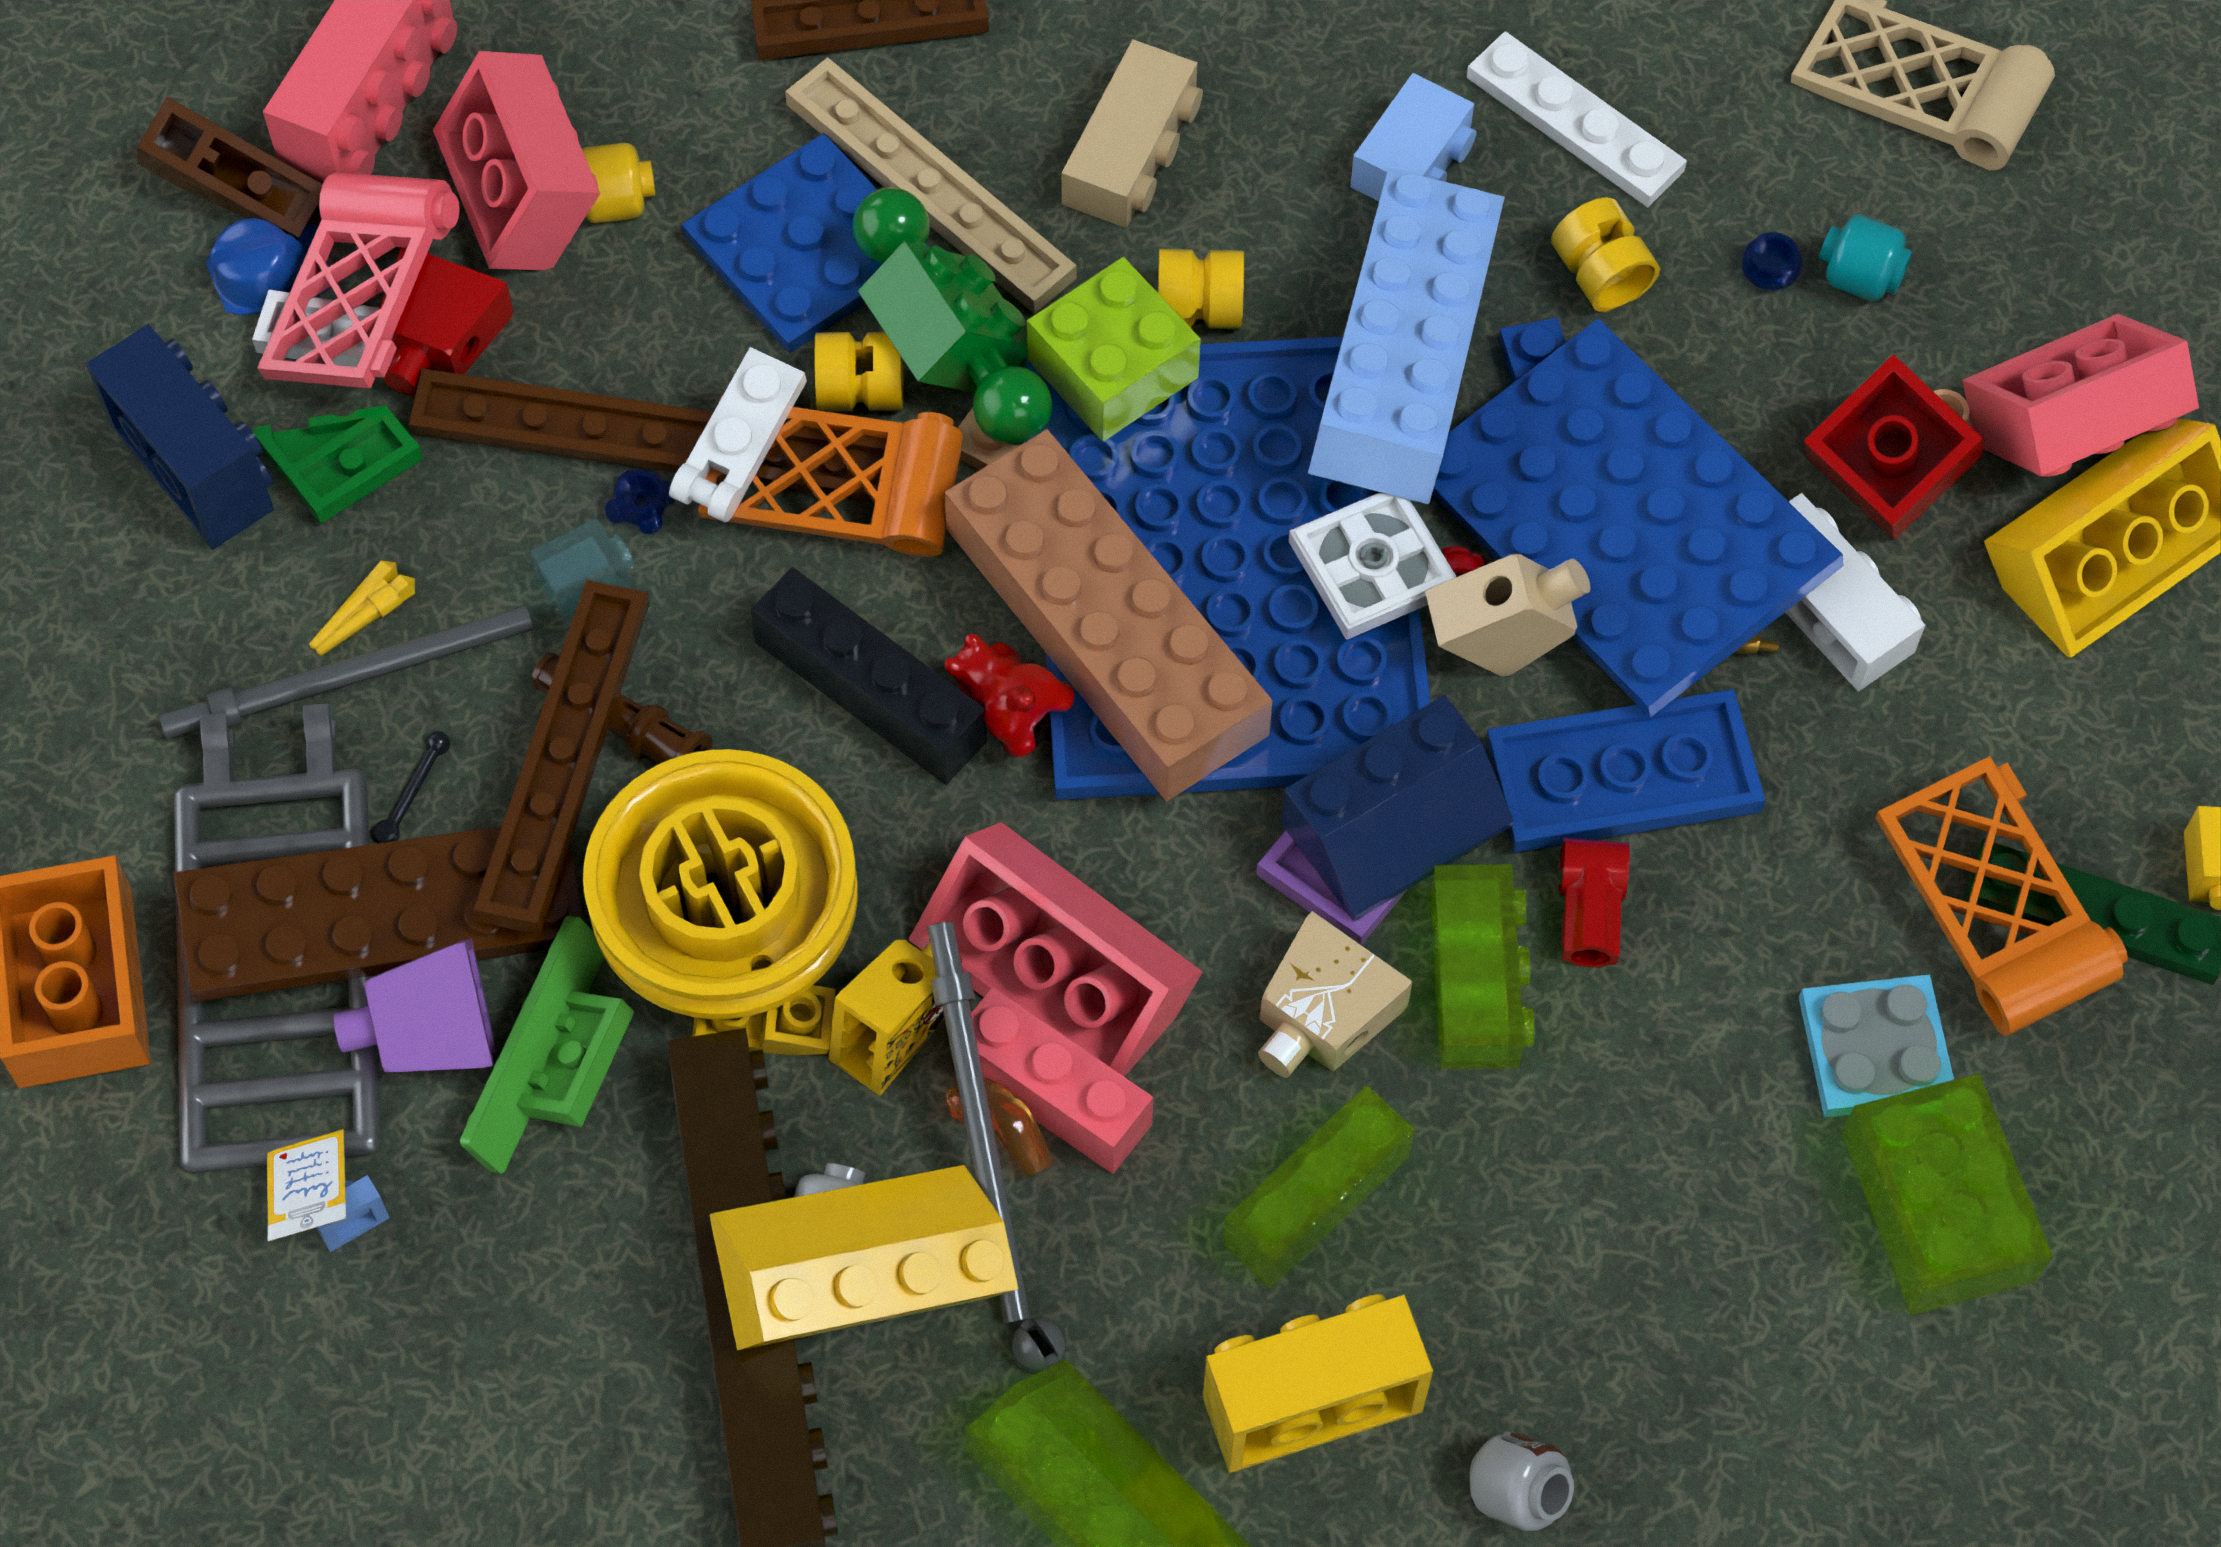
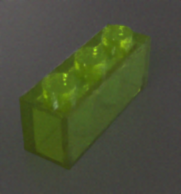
M1512 864L1434 865L1430 886L1440 1069L1519 1068L1524 1047H1533L1535 1037L1533 1008L1522 1007L1521 986H1529L1530 952L1528 947H1518L1517 927H1525L1526 924L1525 888H1514Z
M1366 1085L1225 1217L1223 1245L1271 1289L1410 1157L1415 1129Z

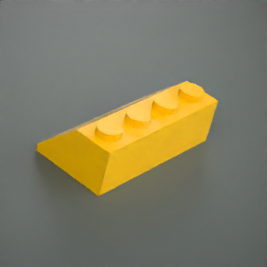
M2176 418V423L2169 428L2159 431H2145L2137 435L2121 448L2112 452L1984 540L2002 589L2067 657L2072 658L2221 553V439L2215 424Z
M965 1165L720 1211L709 1215L737 1351L970 1303L1019 1289L1004 1221Z

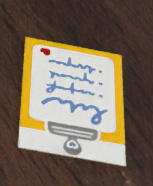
M344 1129L281 1147L267 1153L268 1242L346 1219Z

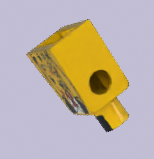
M895 940L835 997L828 1060L879 1096L882 1095L945 1019L943 1007L935 1006L931 980L937 978L930 942L921 951L906 940Z

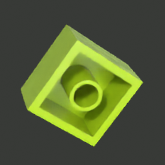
M1125 257L1120 258L1027 320L1028 361L1102 442L1199 377L1201 338Z

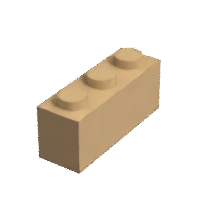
M1132 39L1061 173L1062 205L1124 228L1128 227L1136 210L1145 212L1148 209L1155 193L1157 180L1153 177L1159 165L1169 167L1175 157L1180 140V134L1176 133L1183 120L1191 123L1199 110L1203 90L1196 87L1197 62Z

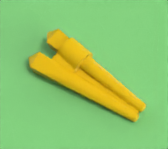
M381 560L310 641L309 646L312 649H316L317 654L322 656L380 617L383 618L415 594V578L404 575L398 576L396 562Z

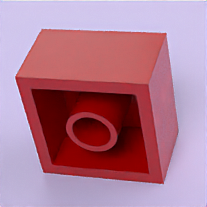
M1894 354L1804 440L1806 458L1892 540L1901 535L1983 455V438Z

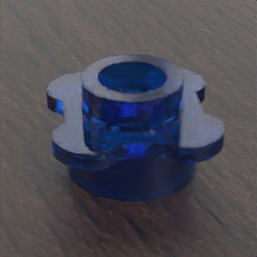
M630 470L623 473L614 488L615 499L608 501L605 505V513L608 520L612 523L624 521L636 525L640 532L644 534L656 533L663 526L662 515L667 505L674 503L676 500L669 496L671 482L661 481L654 473L646 470ZM643 498L646 500V503L638 506L635 504L637 499Z

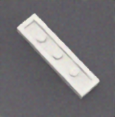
M1506 31L1468 66L1467 78L1647 208L1685 171L1686 159Z

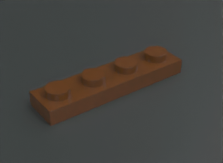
M750 0L759 60L989 32L985 0Z

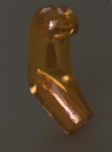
M983 1076L994 1134L1022 1175L1027 1177L1053 1165L1054 1161L1028 1106L1011 1091ZM955 1086L947 1091L945 1102L952 1117L963 1122L965 1120L958 1086Z

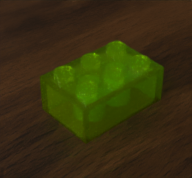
M1980 1073L1853 1107L1841 1134L1911 1316L2038 1281L2053 1255Z

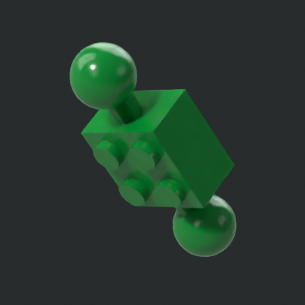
M887 187L867 195L855 211L852 228L853 235L859 249L868 258L882 265L858 292L917 381L975 393L973 400L975 419L980 429L989 438L998 443L1020 445L1043 432L1052 413L1051 394L1040 376L1027 368L1019 366L1027 357V332L1023 328L1026 325V321L1020 311L1010 302L1004 300L993 284L995 275L990 267L972 254L964 256L948 252L936 245L932 247L926 246L925 244L930 232L929 216L922 202L912 193L900 188Z

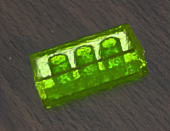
M1067 1360L1015 1383L965 1429L966 1453L1057 1547H1251Z

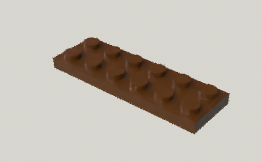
M502 826L173 872L192 1002L374 976L459 941L471 938L477 960L549 950L566 916L580 917L584 921L571 847L569 845L540 935L476 921L473 909Z

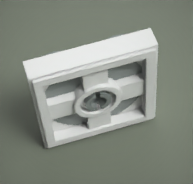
M1379 492L1289 531V544L1346 640L1428 605L1425 591L1456 578L1455 573L1409 499Z

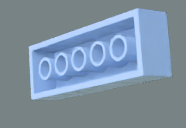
M1388 167L1308 474L1425 504L1430 503L1446 446L1504 196Z

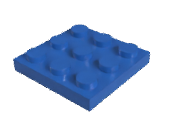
M825 133L681 224L683 236L789 354L813 339L816 333H822L866 304L858 290L882 265L868 258L859 249L852 229L853 217L858 205L867 195L877 189Z

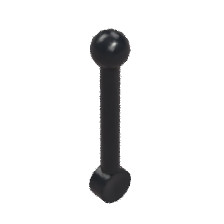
M435 731L427 736L425 742L427 751L388 819L378 822L374 827V837L378 843L399 840V825L437 757L445 754L450 748V738L444 732Z

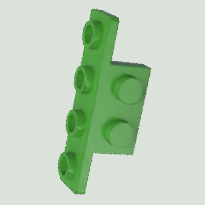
M565 917L555 940L550 945L546 959L528 997L523 1002L520 1014L501 1054L496 1059L493 1071L460 1138L461 1146L490 1172L500 1174L505 1172L530 1118L582 1127L634 1014V1011L623 999L588 994L605 957L596 941L594 931L580 917Z

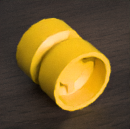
M1608 197L1594 199L1570 212L1557 225L1551 237V243L1569 271L1577 274L1576 281L1595 311L1608 312L1638 299L1652 287L1660 272V266L1641 237L1634 236L1635 229L1617 201Z
M1159 249L1158 294L1190 328L1196 319H1203L1208 329H1242L1244 251L1210 250L1204 259H1198L1192 249Z
M850 332L816 333L815 394L818 411L851 412L856 403L863 402L869 412L903 411V358L885 332H868L862 341H855ZM858 369L867 370L862 375H858Z

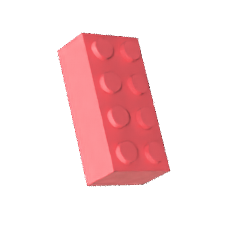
M334 0L263 110L277 159L321 184L333 172L371 175L375 164V154L384 140L390 142L398 134L403 119L402 111L412 96L419 97L426 89L430 78V67L439 52L447 53L454 44L458 26L453 17L450 0Z

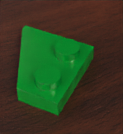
M386 405L359 409L347 416L329 414L308 418V427L273 432L270 424L259 426L252 430L263 450V454L320 525L423 460L420 446Z

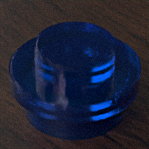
M1768 232L1760 235L1747 245L1743 253L1741 265L1744 275L1755 286L1765 290H1781L1791 286L1798 279L1802 269V256L1796 243L1790 237L1778 232Z

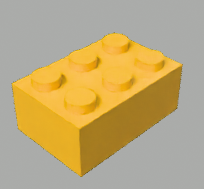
M1381 1294L1363 1297L1348 1305L1345 1309L1346 1313L1321 1321L1318 1315L1302 1316L1283 1325L1280 1328L1281 1333L1257 1341L1251 1335L1238 1336L1219 1344L1214 1349L1215 1354L1206 1356L1203 1400L1229 1473L1423 1412L1433 1369L1405 1294L1385 1300L1384 1295Z

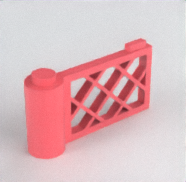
M333 172L326 178L322 185L319 200L322 220L257 367L264 379L371 389L375 377L385 378L397 349L391 339L433 239L441 240L446 237L459 218L458 198L445 180ZM334 242L354 243L358 246V250L330 267L326 264ZM395 247L407 248L401 260L380 271L374 261L375 259ZM368 264L375 276L344 294L338 282ZM332 287L338 298L307 316L305 310L309 300ZM384 291L387 296L382 308L360 321L353 309ZM347 313L353 326L323 343L317 331ZM311 337L316 346L314 350L296 361L284 360L289 348L305 338ZM361 341L365 343L366 346L357 367L335 365L332 360L333 358Z

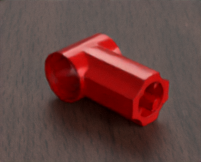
M1563 838L1559 870H1563V878L1558 890L1559 895L1564 896L1562 960L1568 961L1575 966L1594 968L1617 964L1620 956L1621 900H1625L1629 876V843Z

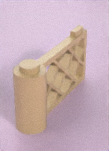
M1885 0L1834 1L1792 72L1791 83L1829 100L1953 145L1962 159L1989 171L2005 167L2055 77L2054 67L2043 51L2030 45L2009 46L2001 51L1886 9L1887 1ZM1844 13L1866 22L1871 32L1844 39L1838 24ZM1830 37H1831L1832 40H1833V43L1827 44V42L1829 41V39H1830ZM1909 38L1920 42L1925 52L1898 59L1890 43ZM1878 46L1886 63L1859 70L1851 53ZM1840 56L1847 73L1828 78L1811 70L1816 61ZM1963 58L1980 64L1976 73L1952 79L1944 62ZM1932 66L1940 83L1913 90L1905 73ZM1893 77L1901 92L1897 95L1882 98L1871 94L1866 84ZM1948 97L1954 112L1947 122L1925 114L1920 104Z

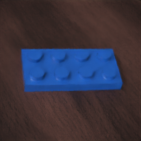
M1734 689L1676 698L1651 718L1638 705L1487 729L1485 742L1491 766L1514 820L1513 826L1507 829L1513 853L1562 845L1563 838L1595 840L1760 813L1766 802Z

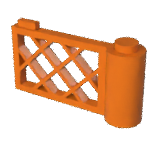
M793 407L771 448L777 445L794 468L766 487L755 475L751 483L758 492L741 503L728 522L882 544L894 551L907 555L921 557L940 555L943 552L947 531L945 491L955 486L964 434L960 429L953 426L954 421L952 418L935 412H922L918 414L917 419L901 423ZM803 426L818 428L830 444L801 463L784 439ZM832 431L845 433L837 438ZM864 435L886 438L884 457L864 471H861L845 449ZM838 454L854 475V478L826 496L809 472ZM711 468L705 479L719 485V483L725 480L727 475ZM880 475L878 491H876L870 481ZM802 478L818 499V502L801 514L783 512L773 497ZM860 487H863L875 503L871 525L845 521L834 505ZM766 502L771 510L758 509V507ZM699 504L698 513L700 518L718 520L708 515L707 507ZM827 511L832 519L819 518L818 516Z
M1991 756L1879 810L1875 818L1973 980L1981 1006L1996 1030L2006 1037L2122 979L2124 974L2122 964L2128 961V955L2122 940L2112 928L2107 927L2103 929L2088 917L2019 804V801L2026 798L2027 793L2008 762L1997 767ZM1983 779L1996 800L1992 818L1988 819L1955 809L1960 789ZM1950 795L1947 806L1935 803ZM1916 811L1942 818L1943 822L1936 846L1932 847L1909 840L1898 820ZM2002 812L2009 821L2010 825L1999 822ZM1951 821L1988 832L1980 861L1943 850ZM1995 835L2016 840L2023 844L2029 854L2024 874L1988 863ZM1920 857L1931 860L1929 871ZM1939 862L1976 873L1968 902L1942 895L1934 881ZM2035 866L2043 879L2033 877ZM1984 876L2021 887L2013 916L1976 905ZM2029 889L2055 897L2067 917L2050 926L2022 919ZM1953 912L1964 915L1962 925H1960ZM1972 918L2009 928L2004 949L1981 960L1968 938ZM2018 931L2030 934V936L2014 943Z

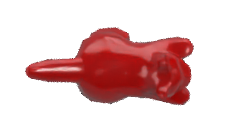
M970 634L966 636L964 647L958 651L956 656L950 657L945 661L946 671L959 683L956 687L986 709L983 718L989 732L1000 740L1005 753L1013 758L1024 757L1032 753L1036 748L1034 727L1047 712H1067L1074 702V689L1067 681L1058 680L1045 667L1032 663L1023 664L1017 651L1004 642L995 643L990 647L978 635Z

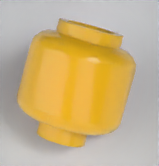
M629 143L582 148L590 170L597 179L600 195L585 218L591 223H603L640 217L644 211V197L656 196L651 160L639 162L637 150Z

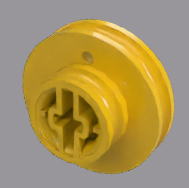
M732 749L699 751L678 756L647 770L623 788L606 807L591 834L584 860L583 885L585 900L596 941L609 966L626 985L646 1000L661 1008L691 1017L706 1019L747 1017L779 1007L798 997L813 986L836 961L848 940L856 916L858 883L853 844L847 825L835 803L817 783L795 767L767 755L750 751ZM716 872L733 907L740 904L743 923L735 925L713 882L707 884V874ZM761 881L765 884L767 898L770 902L767 908H765ZM683 895L689 922L684 920L680 901Z

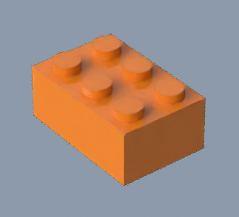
M116 855L0 876V1059L19 1089L151 1064L132 888Z

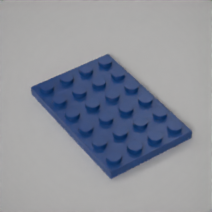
M1599 318L1448 433L1443 458L1432 492L1435 499L1496 561L1509 555L1521 554L1548 569H1552L1569 559H1575L1582 565L1590 581V592L1571 602L1577 623L1576 632L1571 638L1649 718L1844 566L1843 554Z

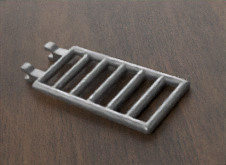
M329 703L303 706L307 773L234 780L235 736L233 729H228L227 714L200 715L204 783L182 785L176 790L174 795L175 872L370 845L367 778L359 769L336 770V722L331 720ZM342 795L343 828L201 841L200 809ZM176 897L181 1166L189 1172L267 1165L268 1152L332 1133L206 1144V1109L351 1094L353 1102V1130L344 1131L345 1157L365 1156L375 1153L379 1149L381 1142L377 1045L352 1050L351 1068L205 1082V1047L336 1034L334 1027L335 1013L369 1006L364 981L373 976L348 979L349 1007L204 1021V1001L192 1002Z

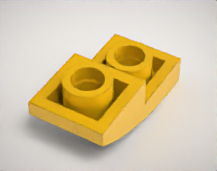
M813 985L798 997L779 1007L747 1017L732 1019L694 1017L692 1037L746 1028L750 1051L763 1049V1053L785 1055L827 1054L830 1047L836 989Z

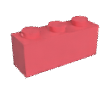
M992 987L971 1012L985 1086L1111 1174H1114L1152 1126L1154 1097L995 987Z

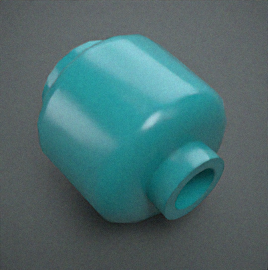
M1857 214L1847 221L1843 229L1832 225L1818 259L1828 263L1826 280L1829 285L1869 302H1876L1883 298L1886 292L1892 295L1896 294L1912 258L1913 251L1905 248L1906 236L1900 229L1865 215Z

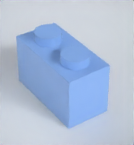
M1412 73L1354 154L1350 187L1380 201L1388 167L1446 182V168L1453 159L1461 163L1468 155L1475 141L1476 130L1471 128L1474 103Z

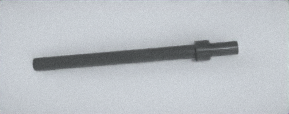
M523 606L234 693L232 687L208 693L207 701L160 714V722L166 739L201 729L200 715L226 713L228 727L243 723L241 717L533 630L532 621L527 606Z
M943 922L933 924L927 927L937 978L931 980L935 1006L943 1007L976 1182L1004 1221L1019 1288L999 1295L1003 1321L1005 1324L1030 1319L969 1002L975 1000L971 976L969 972L963 973L954 923Z

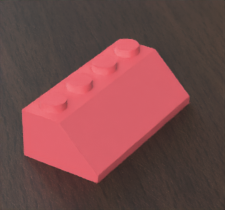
M1002 822L964 837L908 939L919 949L923 950L930 942L928 926L943 922H953L959 954L962 959L963 973H970L973 990L985 997L990 989L995 987L1124 1077L1175 1020L1203 971Z

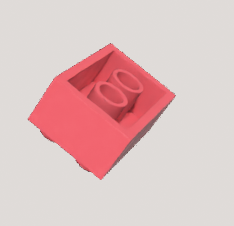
M479 51L434 127L433 132L488 268L547 270L555 266L600 195L597 179L590 170L579 144L577 132L571 125L560 99L558 87L551 78L543 56Z
M2120 314L2108 317L1962 380L1966 401L1970 409L1971 425L1983 438V449L2043 477L2065 473L2072 467V463L2092 454H2104L2118 450L2124 445L2125 440L2145 431H2159L2169 428L2176 423V418L2199 409L2187 340Z

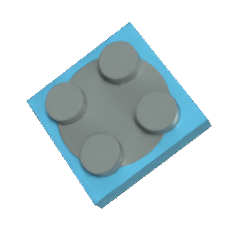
M1930 974L1803 988L1801 990L1799 1002L1824 1118L1954 1103L1958 1094Z

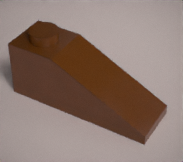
M166 97L137 147V164L190 193L243 217L270 221L286 234L292 235L296 240L300 238L319 205L323 184L169 97Z

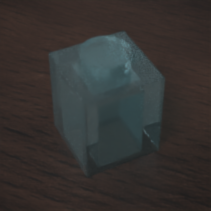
M597 518L530 551L536 580L565 626L572 623L586 580L631 589L627 571L634 567L631 554L618 534L608 537Z

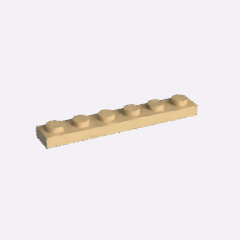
M828 57L785 91L788 107L820 134L825 133L846 156L884 188H900L915 195L922 202L928 213L930 227L965 256L972 254L984 261L994 273L995 282L1033 314L1037 313L1077 279V265Z

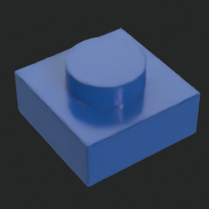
M1558 317L1500 328L1498 336L1512 384L1566 343Z

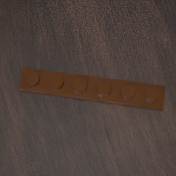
M586 580L473 909L477 922L540 935L649 607L647 592Z

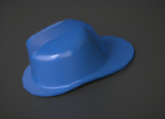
M243 219L227 226L217 237L206 261L207 268L225 311L237 315L258 314L262 311L269 289L290 293L319 226L308 223L298 240L292 235L286 234L270 221L262 219ZM329 287L328 289L324 290L323 292H321L320 294L316 295L315 297L324 294V293H325L326 291H328L331 287Z

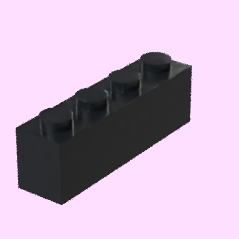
M791 567L751 608L755 643L945 785L956 776L987 742V727L983 718L986 710L984 707L794 567Z

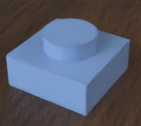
M368 1175L356 1182L345 1181L346 1219L316 1227L330 1252L390 1218L378 1191Z

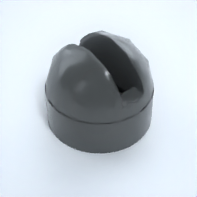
M1035 1317L1023 1322L1017 1328L1012 1338V1355L1016 1364L1023 1371L1032 1375H1045L1053 1372L1062 1364L1066 1354V1339L1063 1331L1057 1324L1050 1319ZM1037 1330L1053 1353L1044 1358L1038 1346L1028 1334L1029 1332Z

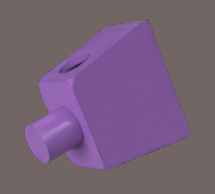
M472 938L459 941L365 980L364 985L369 1006L334 1014V1027L341 1051L347 1052L378 1045L384 1072L484 1068L493 1066L498 1058Z

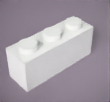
M1801 493L1790 500L1789 503L1843 554L1844 566L1785 613L1859 692L1915 653L1925 624L1921 621V616L1915 605L1905 596L1897 595L1880 577L1878 568L1873 560L1864 552L1856 551L1839 533L1838 527L1831 515L1822 508H1816Z

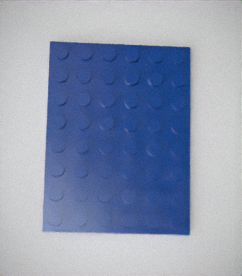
M1343 337L1200 344L1199 377L1104 442L1098 438L1033 367L1027 357L1025 358L1026 368L1042 378L1051 394L1052 413L1043 431L1046 429L1050 431L1273 700L1269 736L1181 793L1289 787L1431 703L1420 609L1346 640L1288 542L1290 530L1379 493L1378 491L1308 474ZM1045 652L1046 668L1058 680L1067 681L1072 686ZM1074 687V702L1067 712L1049 711L1055 800L1160 794Z

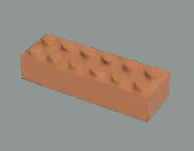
M1048 429L945 491L947 531L1166 802L1269 736L1273 700Z

